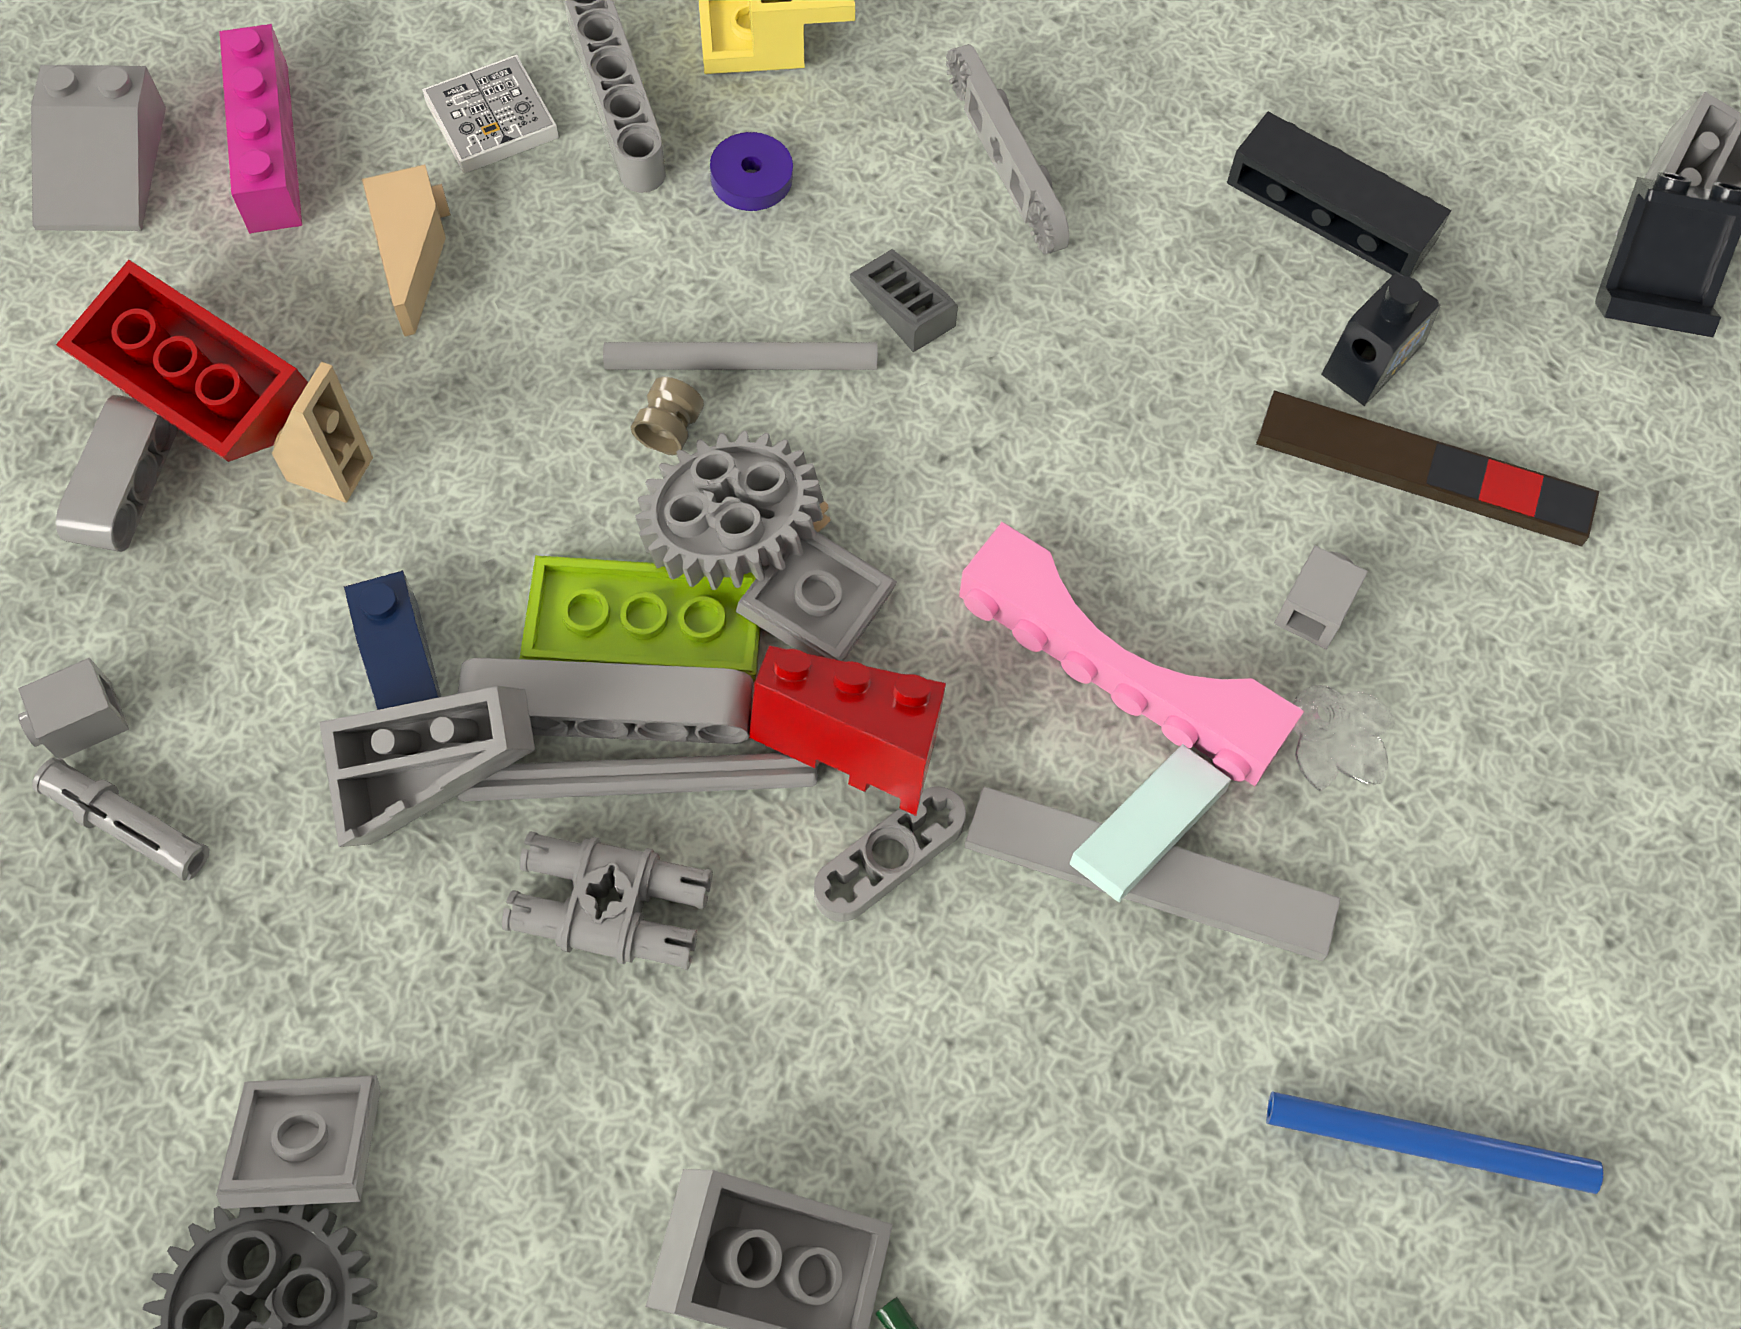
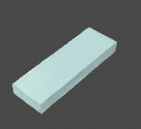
M1182 744L1073 853L1070 865L1116 901L1120 902L1226 792L1231 779Z

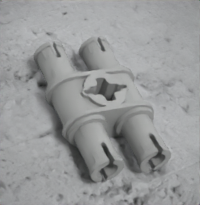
M532 831L527 834L524 843L525 845H530V850L522 848L520 869L526 872L533 871L573 880L574 888L571 898L568 897L565 903L521 894L519 891L512 890L506 901L507 904L512 905V910L504 908L502 916L503 930L510 932L513 930L555 939L556 946L561 947L562 951L571 952L574 948L615 957L617 963L620 964L632 963L634 958L637 957L679 966L685 970L690 968L693 957L689 954L690 951H695L697 930L691 928L688 930L646 921L641 912L644 902H649L651 897L696 906L698 909L704 910L708 901V896L705 895V892H710L713 870H703L661 861L659 854L654 853L653 849L646 848L644 852L603 844L598 837L593 836L590 839L585 838L581 844L539 835L537 832ZM615 884L621 902L611 901L607 910L602 913L595 898H605Z

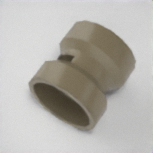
M672 377L656 378L647 394L649 404L647 408L640 409L631 425V432L647 448L673 456L677 455L676 451L683 449L689 437L687 426L695 423L704 407V400L693 387L685 382Z

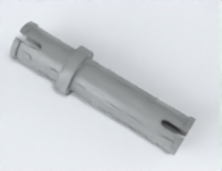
M50 758L38 769L32 781L34 791L47 796L72 811L73 818L77 823L86 828H100L133 850L140 852L173 872L183 881L193 879L209 857L210 850L208 846L196 842L158 817L151 815L119 796L117 786L107 780L94 781L66 764L61 758Z

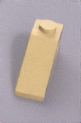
M425 164L362 179L393 307L404 337L416 333L446 239L441 218L451 216L442 184L431 185Z
M321 362L292 408L284 427L278 433L272 455L286 481L347 503L372 461L373 456L333 366Z

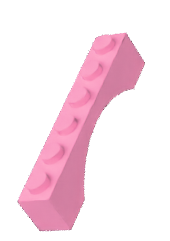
M1003 522L1000 523L962 572L959 597L964 600L965 606L975 616L985 621L995 619L1012 630L1014 638L1023 647L1033 652L1043 650L1061 662L1062 668L1070 677L1084 684L1093 682L1111 694L1113 702L1121 710L1134 716L1143 714L1160 725L1163 734L1178 746L1184 744L1188 748L1194 747L1213 759L1215 768L1231 780L1238 782L1245 780L1256 786L1304 713L1302 709L1252 678L1222 680L1186 675L1154 665L1125 650L1100 631L1075 604L1059 577L1051 552Z

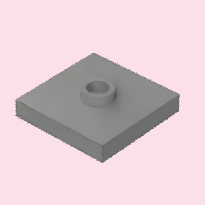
M815 531L816 536L814 539H800L804 552L801 556L787 552L782 555L786 566L784 570L777 569L771 564L765 566L764 580L759 581L756 579L738 602L736 612L794 649L801 650L807 654L844 661L894 590L897 581Z
M377 1075L244 1082L216 1193L221 1208L360 1202L380 1097V1085Z

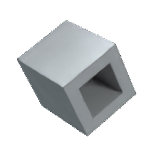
M1314 545L1274 624L1327 650L1368 571L1355 565L1347 556L1341 553L1328 552Z
M90 658L18 688L26 709L25 712L18 715L26 737L34 747L43 744L56 758L64 759L129 730L110 680Z

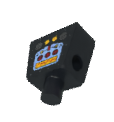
M1393 274L1348 321L1321 375L1365 406L1425 344L1441 306L1439 301L1423 290L1421 284L1414 278L1403 276L1402 274ZM1367 344L1371 347L1374 346L1376 350V358L1374 360H1366L1361 357Z

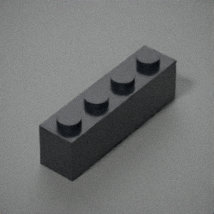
M1269 111L1236 150L1227 180L1228 185L1391 275L1402 274L1403 276L1412 277L1437 242L1452 211L1435 202L1430 197L1420 194L1389 177L1384 172L1372 168L1343 152L1341 149L1322 141Z

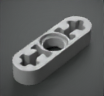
M939 786L923 790L917 816L899 808L823 866L817 873L814 882V899L819 911L825 917L838 922H846L859 917L955 842L962 833L966 816L965 806L959 795L951 789ZM931 806L937 812L946 807L950 810L947 821L949 827L944 829L939 823L932 824L921 834L920 842L926 846L922 849L919 848L912 832L925 823L927 816L926 807ZM908 822L911 831L902 824ZM890 839L903 844L908 852V858L905 863L894 869H887L878 865L872 856V851L879 842ZM860 858L868 875L879 883L872 886L866 875L853 887L854 901L848 903L840 897L832 902L828 899L831 895L830 881L836 878L840 883L846 884L859 875V865L854 861Z

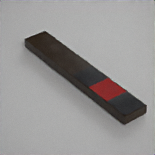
M1275 390L1269 401L1256 445L1581 547L1590 536L1600 492Z

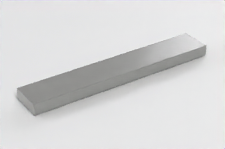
M983 786L964 848L1105 892L1070 865L1073 853L1103 823ZM1173 846L1124 897V899L1319 961H1323L1328 956L1341 899Z

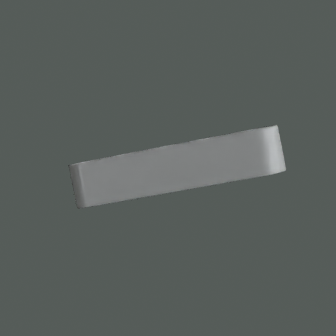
M564 0L569 29L620 180L631 191L639 193L653 191L664 182L666 177L661 134L614 1Z
M472 658L464 661L461 666L457 694L493 686L525 689L533 735L720 744L743 743L749 738L753 679L748 674L738 670L502 658Z

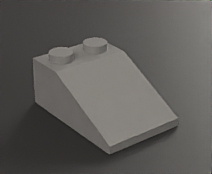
M40 65L31 103L32 222L35 230L142 231L166 106L146 66Z
M683 1169L646 1307L727 1329H869L893 1224L715 1170Z

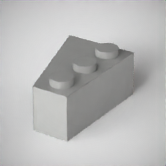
M1704 92L1669 129L1645 178L1656 180L1659 172H1665L1691 179V187L1711 190L1714 182L1728 183L1741 187V113ZM1619 226V228H1618V230H1617V232H1616V234H1615L1616 236L1618 235L1620 226Z

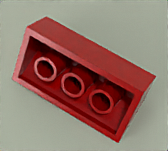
M129 259L56 344L62 351L227 462L274 446L278 433L284 427L292 408L308 384V381L297 368Z

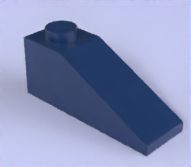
M403 570L344 586L355 637L377 710L441 697L418 603Z

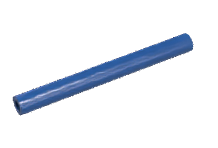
M1273 1091L1268 1100L1266 1123L1269 1125L1597 1194L1602 1186L1603 1165L1598 1160Z

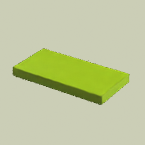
M535 555L519 659L725 668L744 672L751 676L753 682H755L761 627L738 614L736 609L738 602L756 578L751 572L744 574L741 587L736 588L731 577H723L719 587L716 590H712L706 576L694 587H690L684 573L672 580L665 566L657 568L654 563Z

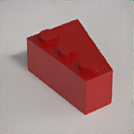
M769 646L755 680L749 738L813 768H816L820 762H823L848 774L849 785L864 792L872 785L901 799L899 808L917 816L937 736L946 683L925 679L915 674H901L868 667L858 662H845L807 654L797 649Z

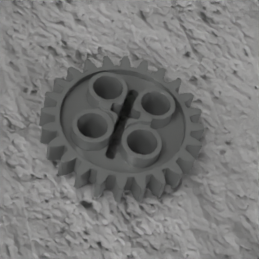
M313 1204L292 1205L289 1212L287 1205L267 1206L264 1212H262L261 1207L240 1208L238 1218H235L229 1210L217 1206L214 1208L215 1229L209 1231L192 1223L188 1226L195 1245L189 1251L173 1246L168 1248L169 1256L178 1267L174 1274H153L151 1279L157 1285L166 1289L164 1299L145 1303L143 1310L161 1316V1325L153 1329H199L203 1315L216 1305L222 1307L225 1315L222 1329H356L357 1323L376 1319L378 1312L360 1305V1297L378 1288L377 1282L370 1278H357L355 1274L371 1258L369 1254L362 1250L345 1252L353 1243L357 1234L348 1227H343L330 1234L335 1225L337 1215L326 1208L311 1220ZM266 1244L269 1250V1262L265 1270L259 1276L247 1279L243 1270L247 1254L254 1247ZM300 1255L302 1259L301 1264L296 1270L288 1274L292 1258ZM320 1280L324 1288L322 1305L313 1315L302 1318L297 1308L298 1296L307 1284ZM257 1299L265 1300V1307L272 1312L264 1324L256 1322L257 1315L250 1310Z

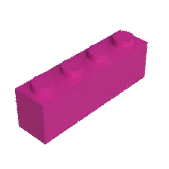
M272 24L219 31L231 195L249 234L302 226L288 65Z

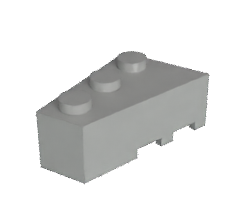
M493 686L319 722L338 846L371 845L535 751L525 689Z

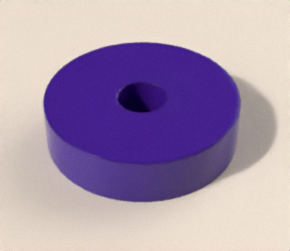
M758 132L738 133L720 142L711 155L710 182L713 191L721 201L735 209L758 211L770 208L784 199L792 186L793 160L791 154L779 140L772 136ZM747 170H756V171H758V172L749 173V172H746V171H747Z

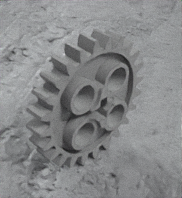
M742 431L737 441L731 443L728 442L724 433H720L717 438V444L709 447L702 439L697 440L696 453L690 455L680 449L676 451L680 463L676 466L661 463L659 469L663 479H647L645 483L650 494L638 497V503L642 511L635 515L640 528L639 535L646 552L651 554L657 568L665 566L672 580L684 573L690 587H694L706 576L712 590H716L719 587L723 577H731L734 586L739 588L742 585L744 574L750 572L756 579L763 581L765 578L763 567L768 564L777 569L784 570L786 566L782 555L787 552L801 556L804 552L800 539H814L816 533L813 522L821 521L823 518L820 503L824 502L813 463L807 464L802 450L791 452L789 442L786 439L772 446L768 433L760 436L755 443L750 442L747 431Z

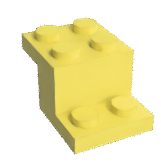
M699 0L704 74L805 68L804 24L855 21V0Z

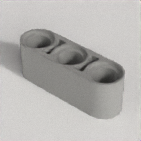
M120 395L109 397L100 412L59 504L56 515V529L60 539L66 542L117 552L125 551L131 543L174 442L178 428L134 398Z

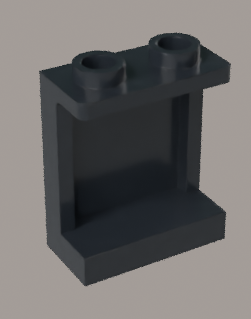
M1659 172L1656 180L1637 177L1595 299V304L1604 318L1714 338L1721 316L1713 307L1741 235V187L1722 182H1714L1711 190L1691 187V179L1665 172Z

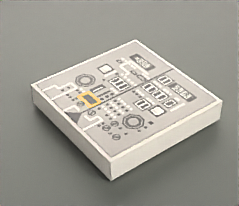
M517 55L422 89L425 101L463 174L559 138L554 120Z

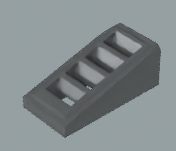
M889 250L850 274L852 284L912 352L917 351L956 327L958 305L895 250ZM888 268L894 271L893 274L878 283L871 279ZM900 281H903L905 284L890 294L886 291ZM912 293L916 296L905 304L899 302ZM923 305L927 308L918 315L912 313Z

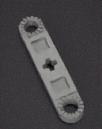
M967 44L947 51L948 54H946L948 60L946 61V66L949 68L947 75L953 76L949 80L950 85L953 84L952 89L956 91L957 98L965 101L964 111L1025 224L1029 223V227H1033L1034 230L1030 232L1032 236L1037 235L1034 241L1038 243L1039 250H1042L1043 254H1048L1067 248L1069 244V227L1064 210L1052 190L1050 174L1044 165L1037 163L1010 114L1009 101L1005 92L1002 89L996 88L972 45Z

